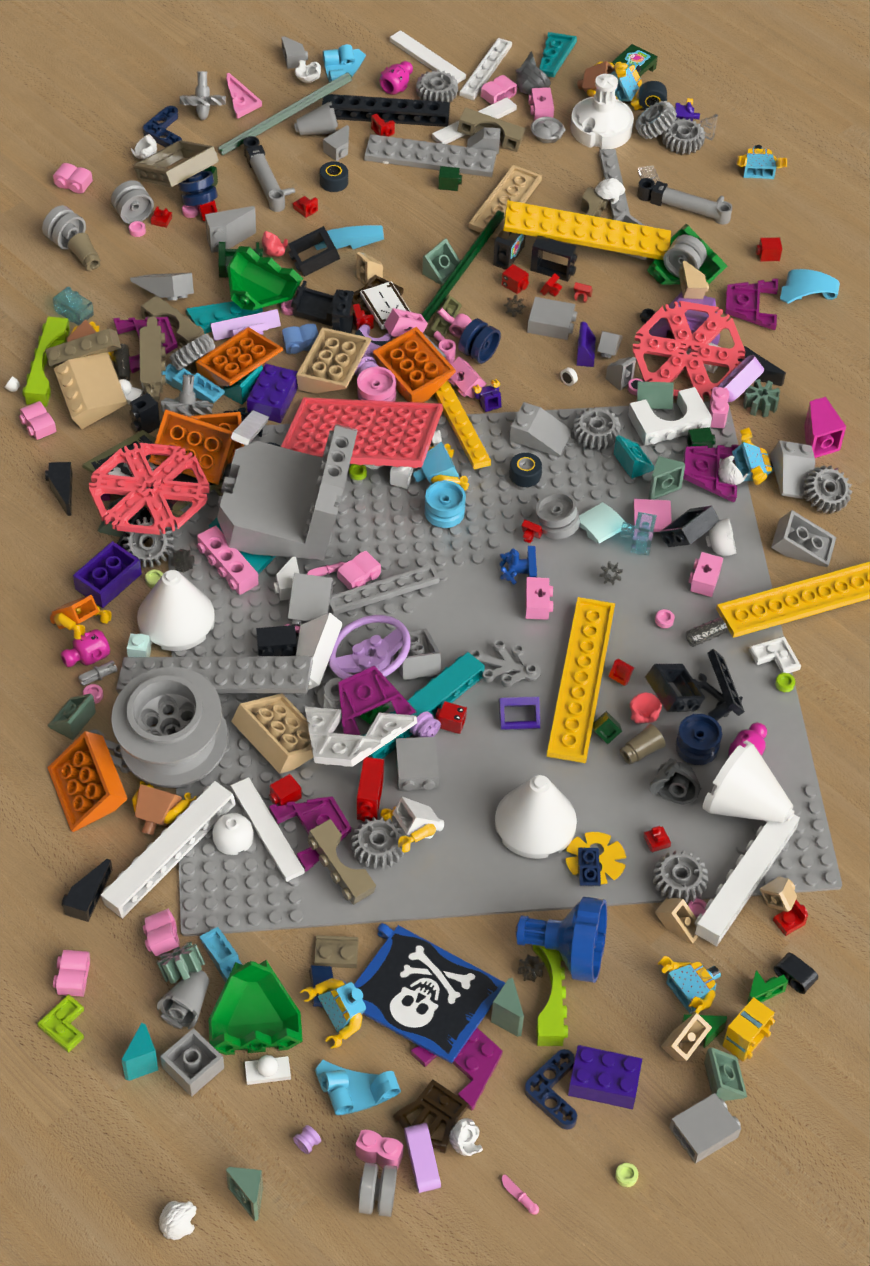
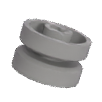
M127 181L120 184L111 196V204L122 220L128 224L134 221H144L149 217L154 208V201L138 181Z
M61 205L48 213L43 222L42 230L49 240L53 241L61 249L66 250L69 249L68 242L74 235L85 233L86 223L82 217L75 214L70 208Z
M681 235L673 241L670 248L666 251L663 258L664 265L672 275L679 278V269L683 261H687L699 270L706 259L707 252L699 239L691 235Z
M554 492L542 497L537 503V517L545 536L551 539H563L573 535L578 530L580 518L576 501L572 495L565 492Z
M365 1162L359 1187V1213L371 1214L376 1200L378 1201L377 1212L379 1216L391 1217L397 1166L385 1165L382 1170L381 1179H378V1165Z

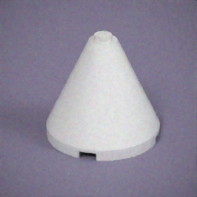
M169 570L161 576L141 603L137 621L140 633L150 636L151 645L155 643L161 646L163 650L182 651L193 648L206 639V635L214 627L215 615L213 605L204 593L178 571Z
M745 740L743 743L746 744V747L744 748L739 745L713 781L715 785L712 792H708L705 797L703 809L710 814L779 823H783L785 820L789 821L795 812L792 810L793 804L755 745Z
M543 775L534 776L505 795L500 801L495 814V829L502 838V843L512 852L527 858H548L549 854L557 851L559 853L562 852L571 843L576 831L577 818L572 804Z

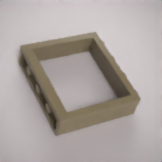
M179 140L134 164L133 167L138 180L173 187L214 165L219 160L214 146ZM182 158H189L170 169L165 168Z

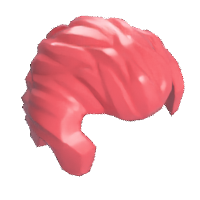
M265 231L262 237L264 252L272 257H280L285 253L288 240L285 239L284 243H281L278 236Z
M640 693L634 696L629 703L632 712L631 720H634L637 724L657 721L662 709V703L652 693Z

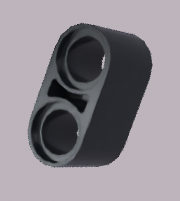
M790 952L774 966L775 974L778 977L784 975L788 980V985L801 994H805L818 980L816 971Z

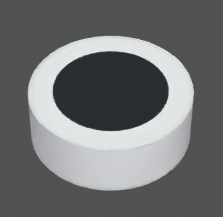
M567 367L560 373L561 380L568 386H572L578 380L577 373L572 368Z

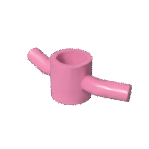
M443 308L437 311L445 321L451 324L449 327L450 333L457 338L461 337L465 328L472 322L465 314H458L453 318Z
M436 331L433 336L440 342L438 348L446 355V360L452 364L455 360L456 344L452 340L445 339L439 331Z

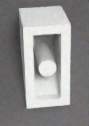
M292 557L276 574L277 582H274L275 594L279 593L280 601L291 598L294 573H299L296 557Z

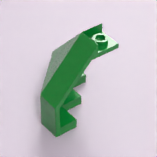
M685 224L671 237L670 246L681 235H691L699 239L707 252L706 259L702 266H700L699 271L705 275L706 282L710 284L728 266L688 224ZM654 259L647 269L660 285L681 284L680 278L672 275L667 270L664 260Z
M246 246L238 247L227 266L231 300L241 309L256 310L291 300L303 280L294 269L282 268L272 258L260 257L252 248Z
M267 960L260 964L250 961L245 963V965L235 962L208 1019L209 1043L219 1053L233 1055L235 1050L248 1049V1053L266 1052V1048L279 1047V1051L289 1050L303 1042L301 1012Z

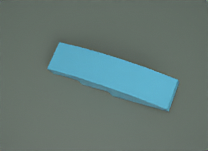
M381 225L351 226L327 231L336 249L351 245L352 249H356L384 240L383 227ZM323 241L315 245V248L320 250L326 248V245Z
M169 364L166 367V371H163V375H166V383L182 391L183 375H193V391L196 394L195 398L200 400H208L210 403H214L225 393V390L199 373L194 375L185 368L177 370L172 364Z
M216 927L199 937L220 975L226 982L235 962L242 963L237 952L219 927Z

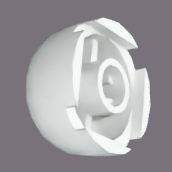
M729 518L718 521L709 530V536H706L707 546L712 547L713 551L720 556L736 554V546Z
M228 813L220 817L214 824L212 838L220 852L227 855H237L238 852L243 850L245 852L253 843L254 833L252 825L246 817L238 813Z

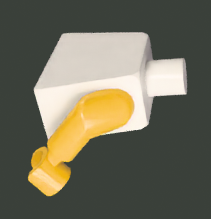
M401 797L397 806L393 807V810L384 808L380 813V817H383L384 821H387L389 818L392 821V816H394L405 833L410 835V837L401 836L398 840V847L402 846V852L410 850V843H416L423 838L430 839L436 831H442L444 827V820L439 819L431 807L405 797Z

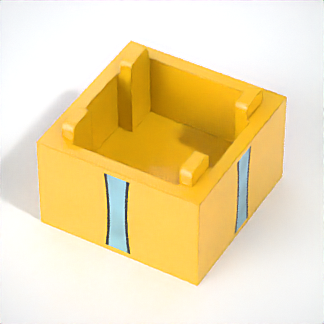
M753 997L728 1026L722 1046L743 1062L746 1058L751 1059L753 1055L751 1052L765 1036L768 1038L771 1035L769 1029L775 1023L773 1019L775 1012Z

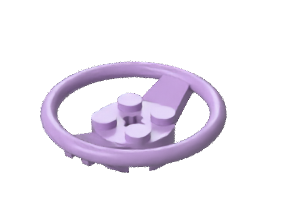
M371 615L359 618L340 630L329 659L330 668L343 680L353 676L349 673L361 672L372 666H376L386 677L404 662L409 653L411 640L408 629L399 620L386 615ZM370 623H387L396 628L384 639H381L379 635H374L359 644H355L352 648L353 654L336 658V651L340 642L354 629ZM402 646V649L398 657L394 660L393 656Z

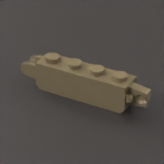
M152 316L147 319V327L140 329V383L145 394L149 393L158 401L160 393H163V385H166V375H163V371H166V362L163 361V357H166V348L163 347V343H166L165 333H162L161 326H158L157 318Z

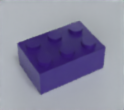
M265 363L247 399V412L251 413L254 410L268 416L270 421L281 423L298 390L296 376L298 371Z
M112 541L73 575L75 590L85 597L92 595L95 603L104 608L142 574L141 562L137 557Z
M578 1045L568 1096L633 1109L643 1058Z

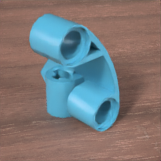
M349 44L340 46L339 50H323V61L329 82L345 73H349L353 77L364 61L366 54L360 49H353Z
M794 269L788 272L786 286L782 287L780 300L789 304L795 300L802 299L803 296L815 293H823L826 299L832 300L838 296L840 283L837 279L822 272Z
M322 1060L315 1069L323 1092H328L336 1115H345L371 1108L395 1097L401 1092L393 1071H386L379 1075L344 1069L325 1060Z

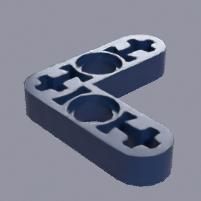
M175 106L165 107L144 124V136L150 134L156 143L165 148L182 140L180 136L166 130L168 126L178 119V109Z
M562 1049L527 1080L525 1095L559 1127L568 1130L576 1125L577 1112L551 1089L574 1065V1054L569 1050ZM561 1058H568V1063L563 1062L559 1069L557 1066L560 1064ZM547 1070H552L556 1076L553 1079H547L543 1073ZM541 1081L542 1083L539 1085L538 1091L534 1090L532 1092L531 1086L535 1088ZM553 1099L557 1102V1105L554 1108H549L545 1105V1101ZM563 1115L566 1116V1117H567L568 1115H570V1116H571V1121L568 1120V1119H567L566 1121H564V1120H563Z

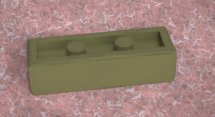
M448 295L441 303L439 309L443 308L450 316L455 318L462 304ZM436 312L425 334L435 338L433 336L434 333L439 331L446 338L451 324Z

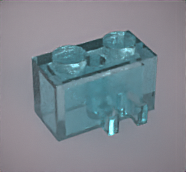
M66 287L53 298L56 313L63 315L70 322H74L77 325H80L84 320H88L94 315L92 302L79 295L77 291L71 290L70 287Z
M638 512L635 526L623 522L620 537L633 538L632 553L649 556L657 515Z

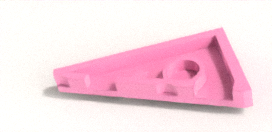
M227 73L226 81L237 119L262 107V101L230 73Z

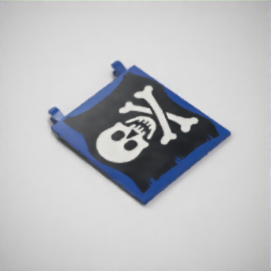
M381 923L377 928L378 936L387 939V941L354 984L363 993L362 1000L366 1006L363 1015L452 1064L492 1007L493 1001L505 985V982L399 925L393 931L386 924Z

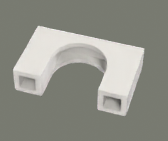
M695 387L678 392L677 405L684 417L676 421H666L657 417L646 399L630 403L628 416L644 446L687 436L689 429L711 426L712 416Z

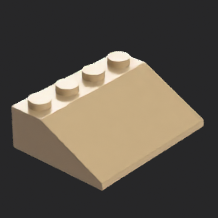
M322 327L296 375L298 390L316 394L346 389L371 342V338Z
M108 352L69 359L54 368L71 418L81 429L128 404Z
M283 693L239 704L231 722L279 774L294 770L313 758L307 719Z

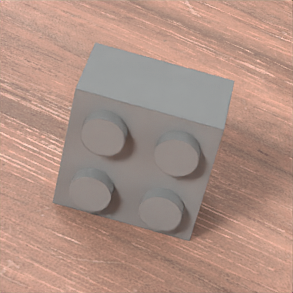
M194 1028L160 1056L162 1068L191 1097L224 1069L223 1056Z

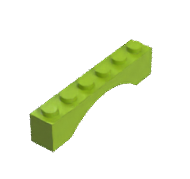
M48 316L46 323H43V334L39 336V346L35 349L34 353L35 359L31 361V372L27 374V385L23 387L22 391L26 405L40 401L43 406H48L51 390L50 383L44 374L48 361L45 349L67 342L70 333L68 318Z
M532 945L533 951L545 965L551 982L549 1001L537 1017V1046H563L564 1038H568V1025H564V1018H567V1005H563V999H566V986H562V980H565V967H561V961L564 960L557 950L545 949V946Z

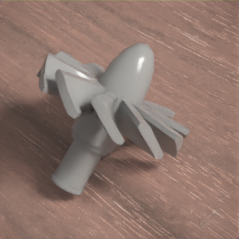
M197 71L198 86L195 88V95H182L179 98L182 105L196 106L198 117L201 120H205L208 117L210 105H226V96L210 95V88L207 86V71Z
M183 375V387L179 397L161 400L162 412H165V409L186 416H194V414L206 415L212 414L213 404H210L208 400L195 401L197 398H195L196 394L193 391L194 376Z

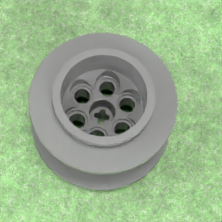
M168 666L146 671L135 677L122 689L112 709V728L120 744L123 760L128 769L137 778L148 784L165 788L191 785L212 772L226 751L228 729L222 714L219 695L208 679L193 670Z

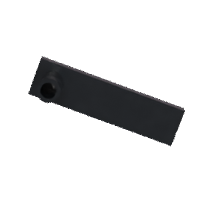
M712 649L707 654L725 702L711 710L708 716H711L716 721L731 711L740 716L745 711L725 659L716 650Z

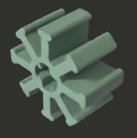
M758 379L755 380L754 387L750 385L745 390L743 407L744 409L751 407L750 414L756 416V412L761 410L762 417H768L770 410L773 413L777 411L780 390L779 388L772 389L773 382L767 381L766 386L762 387L761 380Z
M187 942L181 949L180 947L172 949V953H163L160 956L161 960L157 961L165 981H169L170 984L176 983L181 976L183 980L190 978V972H199L202 969L201 965L205 964L197 945H192L191 942Z

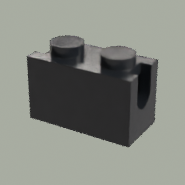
M149 393L130 402L131 426L135 432L143 430L149 434L160 428L158 402Z
M295 625L256 628L258 656L296 655Z

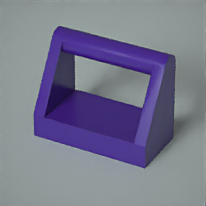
M586 322L580 323L576 366L594 367L596 337Z
M539 697L499 698L501 730L540 729ZM534 706L535 721L505 722L504 707Z

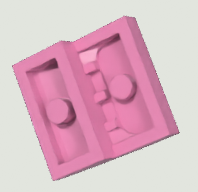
M634 499V531L660 532L672 523L670 500Z

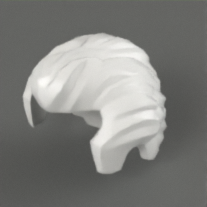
M300 60L298 68L295 69L297 78L307 84L319 79L321 74L320 64L318 62H311L309 65H305L306 61Z
M148 134L137 143L135 152L132 148L131 151L136 158L143 160L157 152V143Z
M611 178L601 181L596 186L595 192L603 199H613L611 203L615 204L618 202L619 196L624 194L625 188L617 179Z
M729 456L721 461L718 475L723 482L737 485L745 480L748 473L743 476L732 462L735 457Z
M463 1118L459 1120L449 1135L452 1147L457 1153L464 1156H471L483 1150L481 1145L474 1144L480 1131L474 1125L475 1123L472 1119Z
M171 1201L164 1207L159 1218V1227L164 1237L177 1240L193 1232L195 1227L190 1222L195 1216L197 1208L192 1202Z

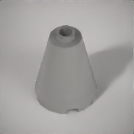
M327 102L296 119L297 123H294L296 133L300 132V135L333 134L338 131L336 130L338 123L334 108H330L332 102Z
M202 970L190 972V978L182 979L158 1001L157 1010L160 1008L162 1019L171 1026L182 1029L183 1026L191 1029L197 1023L209 985V978Z

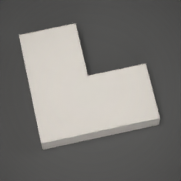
M785 637L753 645L749 648V652L757 665L775 660L781 673H791L801 668Z

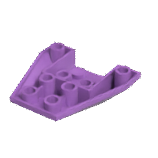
M682 292L669 304L671 309L675 308V301L678 302V305L679 301L716 307L715 298L704 296L703 299H685ZM687 310L685 312V317L692 334L708 319L709 315L707 313ZM661 318L651 328L649 334L666 338L668 331L671 330L667 319ZM720 333L710 343L718 345Z

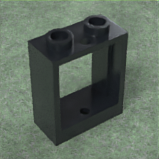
M324 226L288 244L290 248L288 253L292 261L296 260L294 265L298 272L302 271L304 277L340 259L337 249ZM324 241L327 247L326 250L301 261L299 253Z
M538 235L532 246L530 271L550 277L555 273L560 277V280L568 282L570 277L574 276L576 272V266H574L578 257L576 246ZM543 251L568 258L567 266L542 259Z
M713 506L691 508L661 530L660 533L668 547L691 545L720 520Z
M654 664L645 676L667 712H694L700 708L705 700V696L683 664ZM670 683H674L682 696H677Z

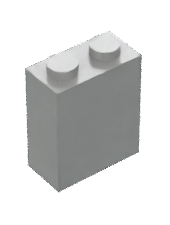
M535 297L528 320L527 333L568 340L569 333L572 334L574 329V323L572 322H576L577 318L575 304Z
M294 573L288 620L292 621L291 624L302 625L303 622L307 623L329 612L333 584L332 578Z
M436 737L396 739L398 790L411 791L413 789L431 790L439 788Z
M715 1093L675 1116L670 1123V1130L695 1164L737 1139L741 1131L739 1120L730 1114L724 1100L719 1099Z

